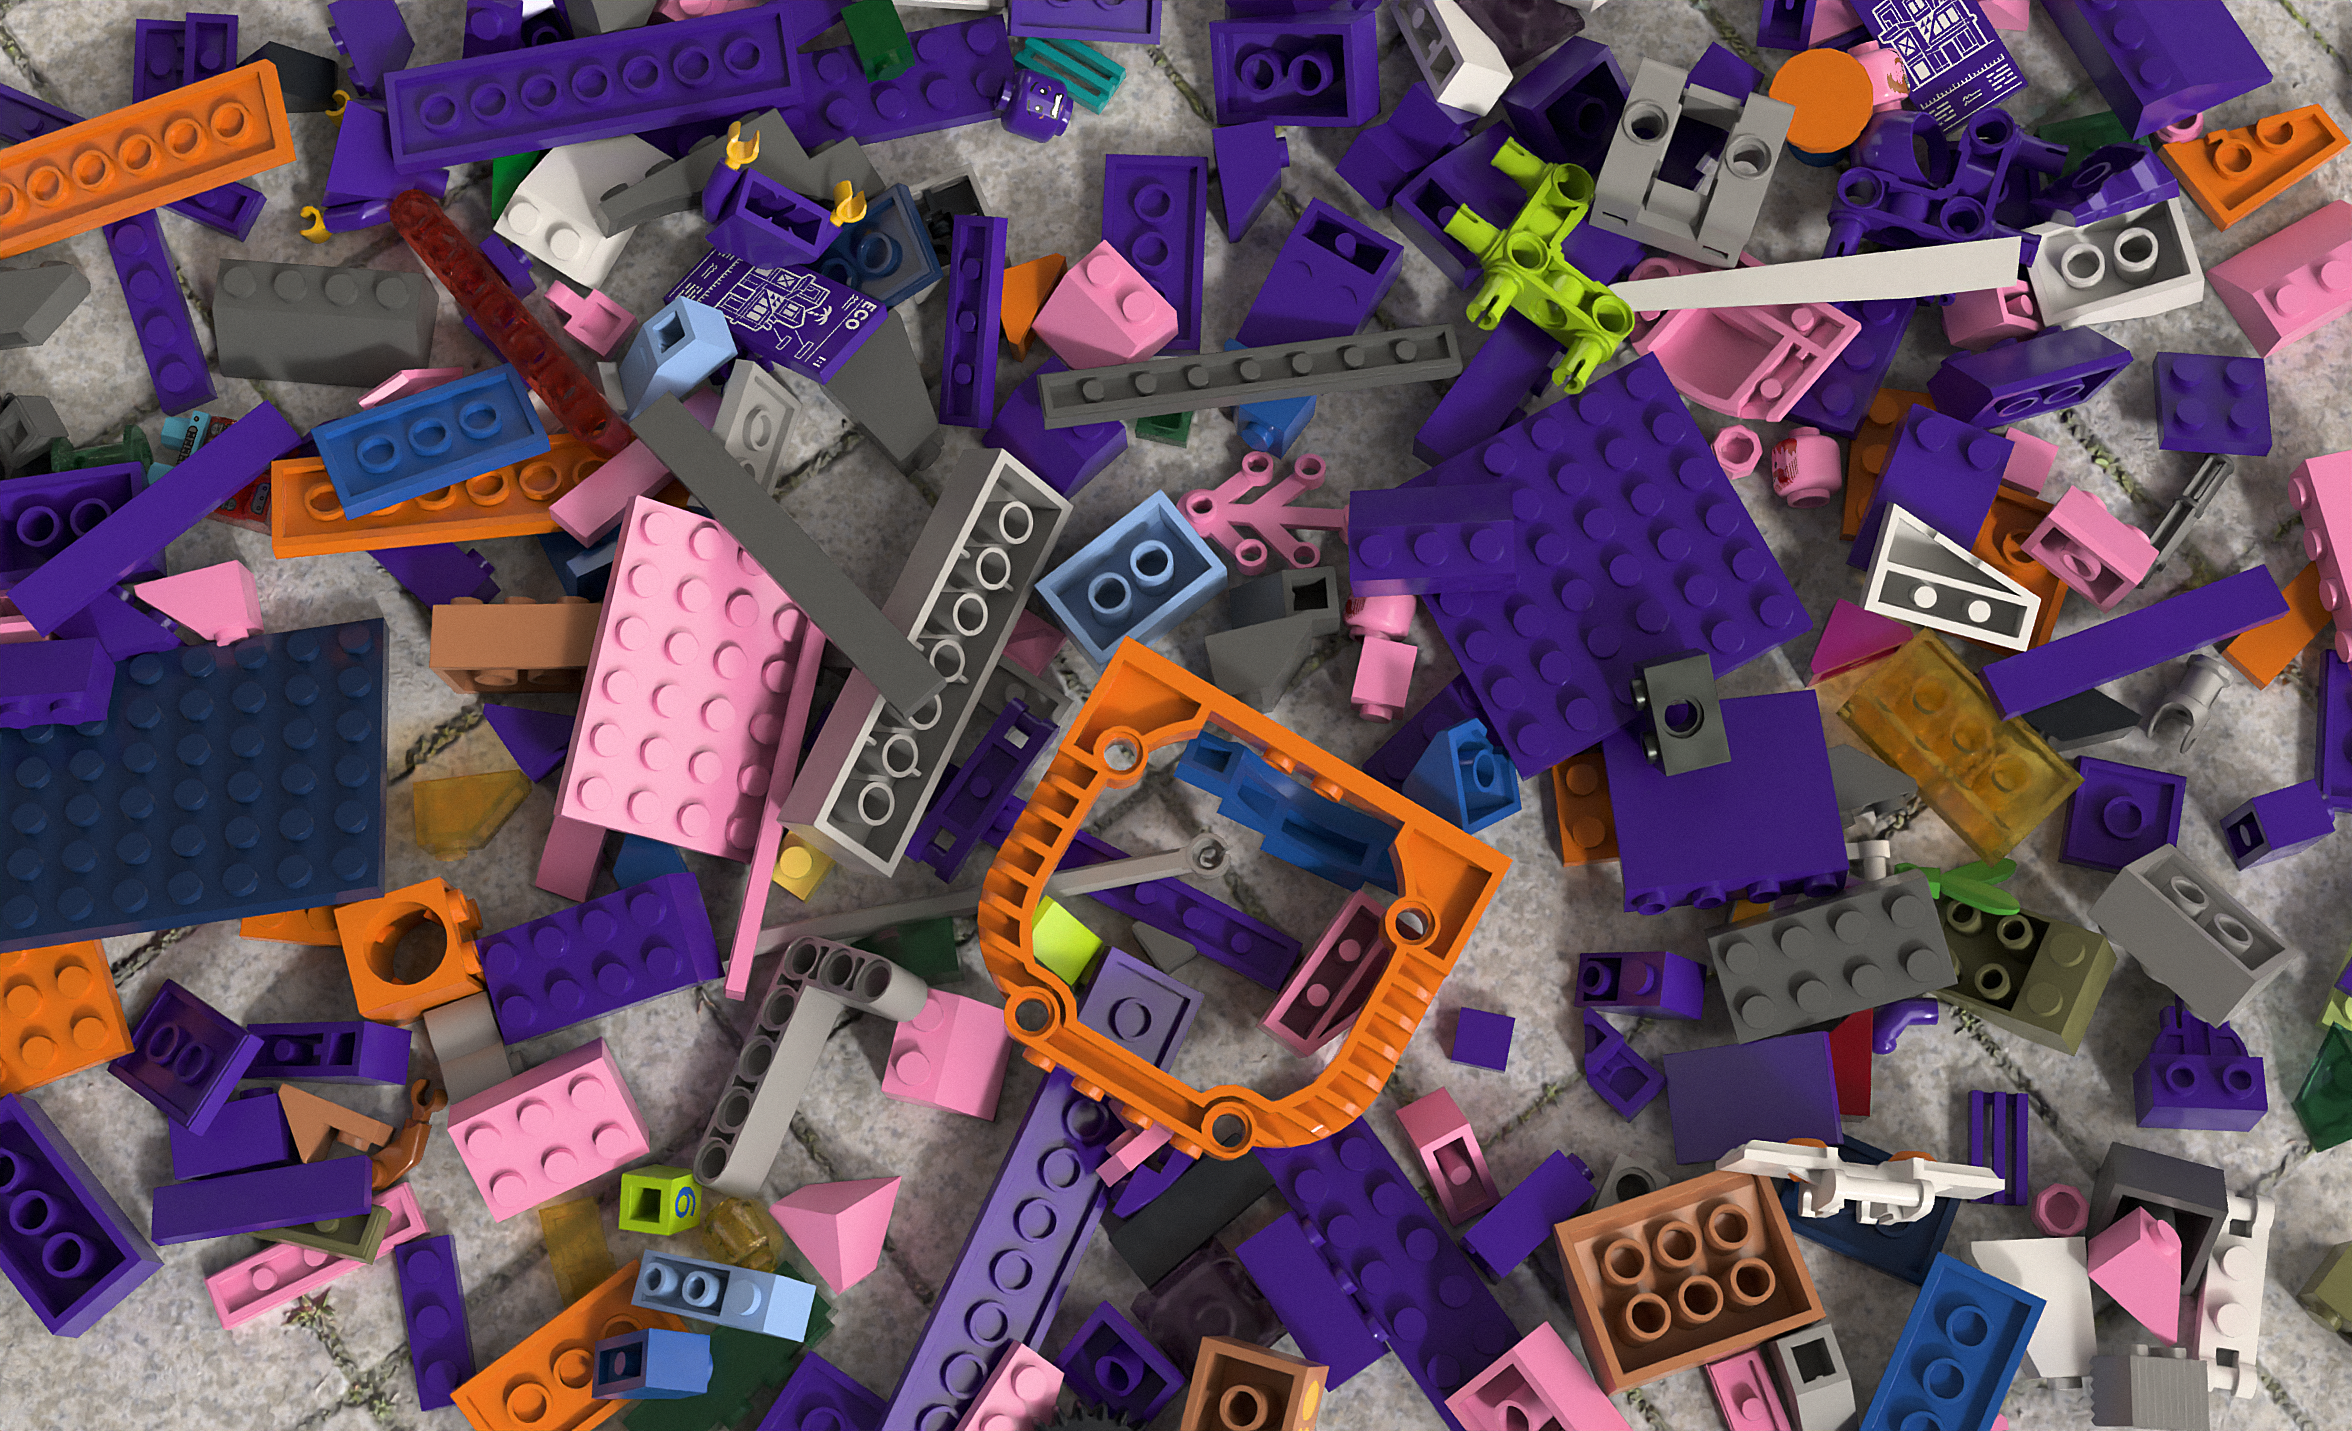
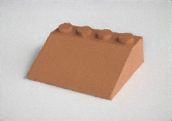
M1717 1170L1552 1226L1581 1345L1595 1382L1607 1398L1808 1329L1827 1317L1770 1176Z

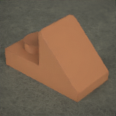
M282 1083L278 1092L304 1164L325 1161L338 1130L340 1131L336 1138L337 1141L367 1152L371 1142L382 1147L388 1146L397 1129L285 1083Z

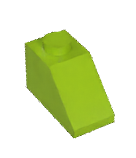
M1047 895L1044 896L1037 906L1032 919L1033 956L1035 963L1055 974L1069 986L1073 994H1076L1082 984L1087 986L1105 946L1101 939Z

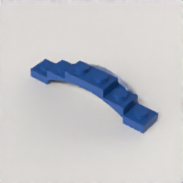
M1201 730L1197 739L1189 740L1173 776L1222 798L1216 813L1264 834L1265 837L1260 850L1352 892L1361 890L1366 881L1398 896L1395 871L1387 850L1398 830L1381 820L1359 813L1320 796L1266 764L1243 744L1225 741L1204 730Z

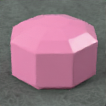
M1741 424L1719 429L1710 445V449L1730 480L1751 475L1763 453L1758 434Z
M2054 1183L2033 1197L2030 1219L2045 1237H2073L2087 1227L2090 1205L2077 1187Z

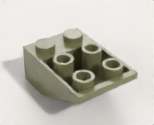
M1946 895L1937 914L1958 984L1927 993L2023 1039L2074 1057L2118 959L2106 936L2021 907L2016 915L1991 914Z

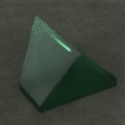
M2333 1021L2295 1100L2291 1102L2317 1153L2352 1139V1031Z

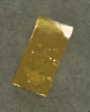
M588 1196L538 1210L564 1308L617 1271L614 1254L608 1251L598 1200L595 1196Z

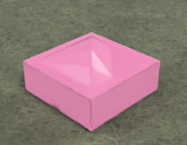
M1024 608L1002 654L1033 675L1041 678L1052 660L1066 643L1067 637L1064 633Z

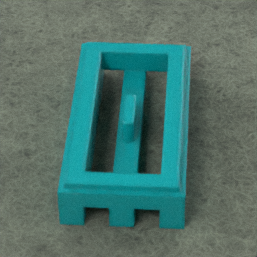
M1028 37L1025 41L1024 50L1022 52L1018 51L1013 58L1015 67L1020 70L1031 69L1063 81L1067 87L1068 97L1073 98V101L1098 116L1126 78V69L1078 40ZM1046 41L1052 44L1053 46L1064 51L1065 53L1069 54L1075 59L1081 61L1082 63L1086 64L1092 69L1110 78V80L1108 81L1104 79L1103 77L1092 72L1091 70L1087 69L1081 64L1075 62L1074 60L1063 55L1062 53L1058 52L1052 47L1046 45L1044 42ZM1038 54L1060 67L1064 72L1101 91L1098 97L1033 58Z

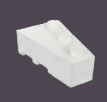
M1887 501L1858 606L1864 610L2026 652L2041 598L1972 555L1895 503Z

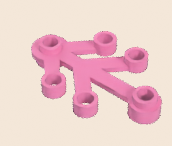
M1252 451L1243 458L1242 470L1214 491L1208 489L1191 490L1184 494L1176 505L1179 512L1203 540L1213 538L1235 560L1236 568L1242 574L1248 576L1258 575L1265 570L1267 566V549L1259 540H1244L1231 525L1250 526L1288 563L1289 570L1320 567V551L1312 543L1298 542L1284 528L1338 531L1341 540L1348 545L1349 504L1343 509L1287 506L1307 490L1317 489L1324 483L1326 464L1316 454L1300 456L1295 462L1294 473L1252 504H1234V502L1252 487L1265 486L1272 480L1273 459L1266 452ZM1259 465L1266 468V470L1257 473L1251 471L1250 468ZM1307 468H1312L1317 470L1318 473L1315 475H1306L1302 473V471ZM1197 509L1210 510L1209 512L1204 514H1199L1195 512V510ZM1253 553L1260 558L1256 561H1247L1242 557ZM1306 556L1313 561L1309 564H1300L1296 559Z

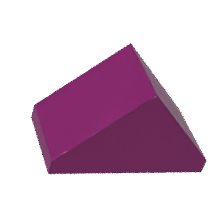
M1838 598L1829 612L1801 679L1805 688L1904 652L1914 639V635L1910 627Z

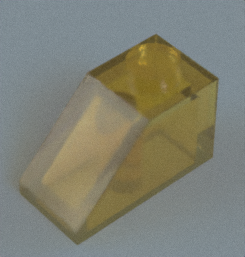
M520 769L413 782L417 846L429 855H435V860L437 861L462 860L468 857L467 851L484 849L533 791L532 780Z

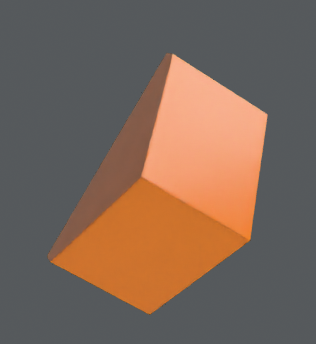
M1054 253L1004 269L1000 322L1012 358L1022 363L1037 337L1032 331V324L1064 275L1068 272L1065 256Z

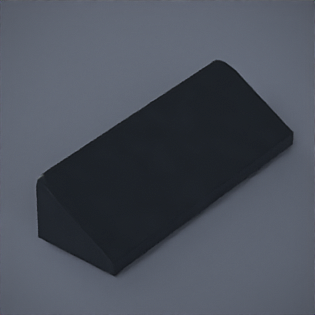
M1234 1133L1220 1145L1234 1147L1240 1142L1241 1137ZM1251 1149L1234 1160L1221 1161L1207 1155L1109 1237V1241L1150 1291L1275 1186L1276 1180Z

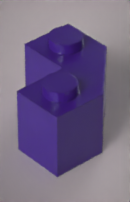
M1426 80L1414 83L1389 120L1384 124L1361 131L1334 170L1377 211L1392 206L1393 197L1431 163L1473 138L1474 135L1471 133V130L1481 116L1437 102Z

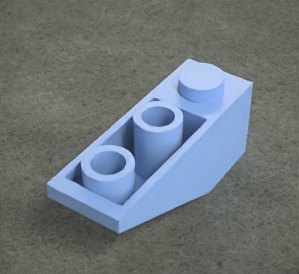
M680 295L642 325L618 370L628 410L616 421L618 428H628V424L668 391L679 399L738 354L723 311Z
M645 1249L631 1305L803 1342L816 1286L777 1274Z

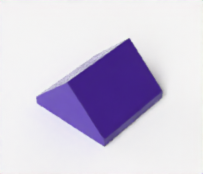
M1106 1300L1096 1308L1052 1363L1053 1366L1065 1373L1062 1381L1092 1410L1100 1399L1105 1400L1107 1403L1108 1417H1111L1118 1407L1122 1405L1128 1407L1127 1426L1134 1420L1138 1421L1140 1419H1147L1150 1425L1190 1383Z

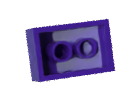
M1323 10L1213 20L1209 22L1217 124L1240 125L1273 119L1274 126L1358 128L1381 113L1375 11Z
M1913 403L1897 422L1845 564L1865 572L1868 571L1887 501L1895 503L1970 553L1998 491L2015 442Z

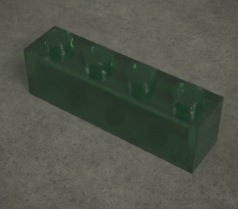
M787 1260L772 1273L814 1285L794 1263ZM816 1287L803 1342L719 1325L710 1334L709 1352L713 1359V1370L707 1383V1393L681 1399H644L622 1423L629 1431H719L723 1426L731 1431L754 1409V1406L749 1401L765 1385L772 1390L793 1371L795 1366L790 1360L805 1345L812 1350L827 1338L835 1328V1325L830 1320L839 1310Z

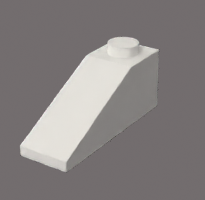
M1393 0L1389 8L1436 101L1485 117L1498 98L1504 94L1508 84L1513 79L1496 44L1453 0Z

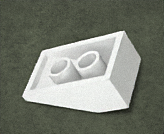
M634 134L554 147L520 183L493 230L576 282L593 290L594 288L599 290L637 225L606 239L595 223L598 204L601 203L600 198L608 190L619 184L626 183L628 187H631L644 180L645 173L657 163L666 159H671L675 163L676 160Z
M2178 197L2077 228L2046 222L2021 230L2035 235H2042L2031 268L2026 267L2045 329L2057 325L2063 328L2147 317L2203 301L2205 279Z

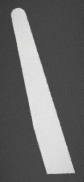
M2021 236L1611 284L1608 288L1616 296L1623 299L1631 307L1632 311L1635 312L1901 299L2010 287L2017 285Z

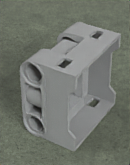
M1644 56L1594 191L1596 198L1589 225L1723 270L1735 269L1744 245L1747 246L1796 106L1750 91L1744 108L1740 106L1742 99L1693 83L1690 84L1689 89L1685 88L1689 70ZM1680 115L1730 131L1707 196L1657 179ZM1647 128L1656 137L1649 140L1641 139L1632 130ZM1740 161L1749 162L1754 165L1758 172L1752 174L1743 173L1737 169L1734 163ZM1603 212L1608 213V214H1611V215H1614V216H1617V217H1620V218H1623V219H1626V220H1628V221H1625V220H1622V219H1619V218H1616V217H1613V216L1604 214ZM1703 246H1707V247H1710V248H1713V249H1716V250H1719V251L1728 253L1729 255H1726V254H1723V253H1720V252H1717V251H1714V250L1705 248V247H1703Z

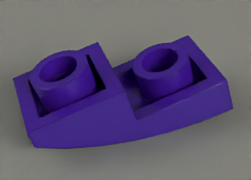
M1167 1142L1157 1160L1158 1163L1165 1166L1160 1174L1140 1163L1134 1174L1129 1172L1118 1180L1110 1195V1199L1117 1203L1112 1210L1114 1216L1122 1221L1134 1217L1189 1171L1198 1160L1182 1153Z

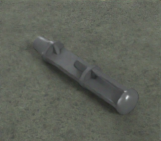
M2207 453L2204 456L2203 462L2183 490L2174 498L2173 504L2148 537L2150 545L2160 553L2135 588L2143 589L2153 574H2159L2164 570L2167 561L2197 519L2201 518L2204 509L2227 477L2233 473L2235 466L2227 455Z

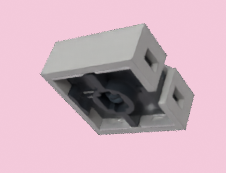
M971 163L908 187L944 274V277L913 295L916 304L949 291L954 214L994 217ZM1007 247L1004 269L1012 267Z

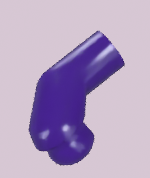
M1905 998L1880 1005L1873 1013L1872 1052L1879 1055L1893 1052L1897 1047L1896 1038L1901 1035L1907 1025H1937L1939 1018L1937 999Z

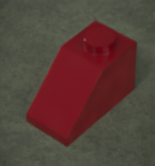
M1873 1008L1852 1013L1829 1033L1840 1119L1842 1122L1861 1123L1870 1117Z

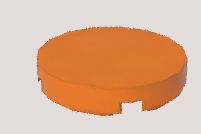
M1832 48L1809 49L1790 58L1776 72L1769 89V97L1796 106L1785 141L1799 147V150L1811 154L1832 153L1852 144L1866 127L1874 110L1873 84L1865 67L1850 54Z

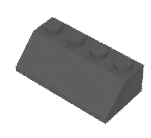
M220 258L212 304L220 373L223 377L375 388L401 370L428 369L439 295L423 273Z

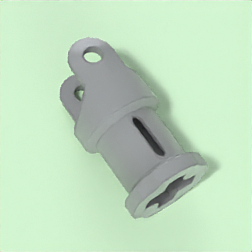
M2202 654L2190 655L2186 662L2188 671L2176 690L2167 692L2147 728L2146 737L2150 739L2155 735L2162 722L2167 719H2177L2191 726L2180 747V753L2185 754L2206 726L2211 717L2209 709L2221 689L2230 687L2234 681L2231 671L2220 662Z

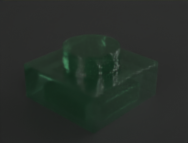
M1196 411L1138 418L1135 436L1139 439L1187 448Z

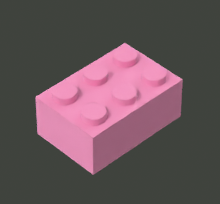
M602 1036L450 1106L447 1130L496 1223L650 1152L649 1128Z

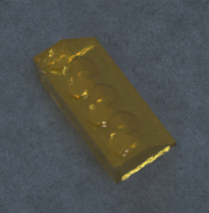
M1929 626L1921 630L1858 687L1836 713L1887 765L1916 779L1919 788L1916 794L1991 869L2085 781L2020 715L2001 722L1977 677V673Z

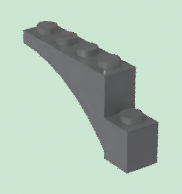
M776 108L763 115L755 111L738 120L741 122L738 141H750L754 137L756 130H759L760 134L757 158L750 163L741 164L740 166L743 170L750 167L830 212L835 209L833 189L842 181L848 180L851 182L852 198L856 197L863 190L866 203L883 193L886 189L882 179L853 135L838 144L835 139L822 143L809 154L811 158L809 159ZM727 134L719 139L715 135L701 139L689 149L688 156L675 163L671 159L657 163L645 173L644 180L631 187H628L626 183H622L608 190L600 198L601 203L598 204L595 223L605 238L608 239L633 226L659 217L702 208L701 197L704 186L719 158H726L728 155L726 150Z

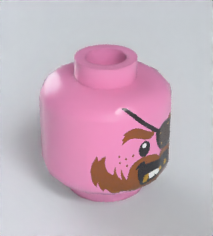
M1877 40L1848 49L1847 53L1865 67L1873 84L1874 110L1872 115L1882 111L1903 109L1901 101L1909 95L1910 84L1900 52L1894 48L1880 49Z

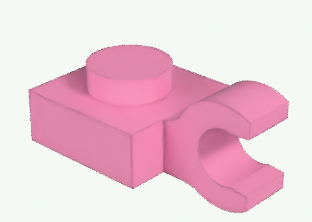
M556 280L544 294V297L550 301L549 306L563 317L569 319L563 327L565 333L605 362L610 361L639 324L634 315L595 288L584 300L566 285Z

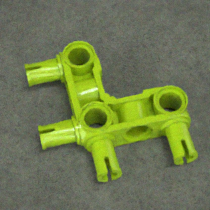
M1510 136L1496 153L1490 164L1493 167H1497L1527 191L1525 196L1528 199L1507 230L1504 228L1500 231L1463 203L1443 231L1446 234L1449 233L1480 258L1479 263L1482 265L1481 268L1484 270V286L1466 309L1469 320L1474 322L1481 311L1486 310V314L1478 324V327L1484 330H1492L1498 325L1501 316L1510 304L1569 349L1559 366L1554 369L1552 380L1559 387L1566 376L1571 374V378L1563 391L1569 394H1578L1583 390L1596 365L1609 361L1619 344L1633 330L1635 325L1634 313L1631 307L1623 299L1616 296L1608 287L1600 281H1591L1566 262L1564 254L1560 252L1562 250L1560 243L1581 221L1594 197L1595 183L1591 175L1584 168L1576 164L1566 163L1559 165L1557 162L1553 164L1551 161L1546 164L1515 142L1514 138Z

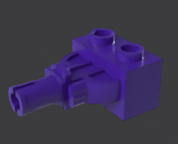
M2175 993V1006H2166L2160 1010V1032L2154 1038L2148 1055L2132 1074L2137 1127L2249 1132L2268 1112L2263 1057H2249L2243 1041L2230 1028L2229 1020L2215 1029L2209 1022H2204L2193 1016L2185 1007L2184 1000Z

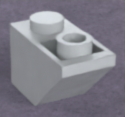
M1830 1323L1766 1343L1797 1431H1858L1859 1423L1851 1378Z

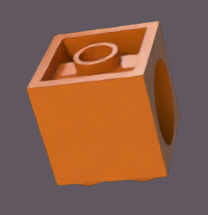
M440 876L385 893L383 898L363 900L333 910L360 1015L378 1024L398 1028L424 1020L423 1013L483 991L490 993L475 940H478L477 931L483 929V920L479 907L474 898L468 900V897L463 894L460 888L456 889ZM432 921L446 929L447 948L445 956L439 967L429 977L409 985L395 976L393 962L396 948L401 939L411 929L422 923Z

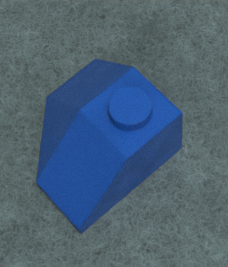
M1467 718L1438 731L1402 784L1404 797L1470 835L1522 810L1516 768L1503 746L1494 747L1486 738L1488 729L1478 718Z

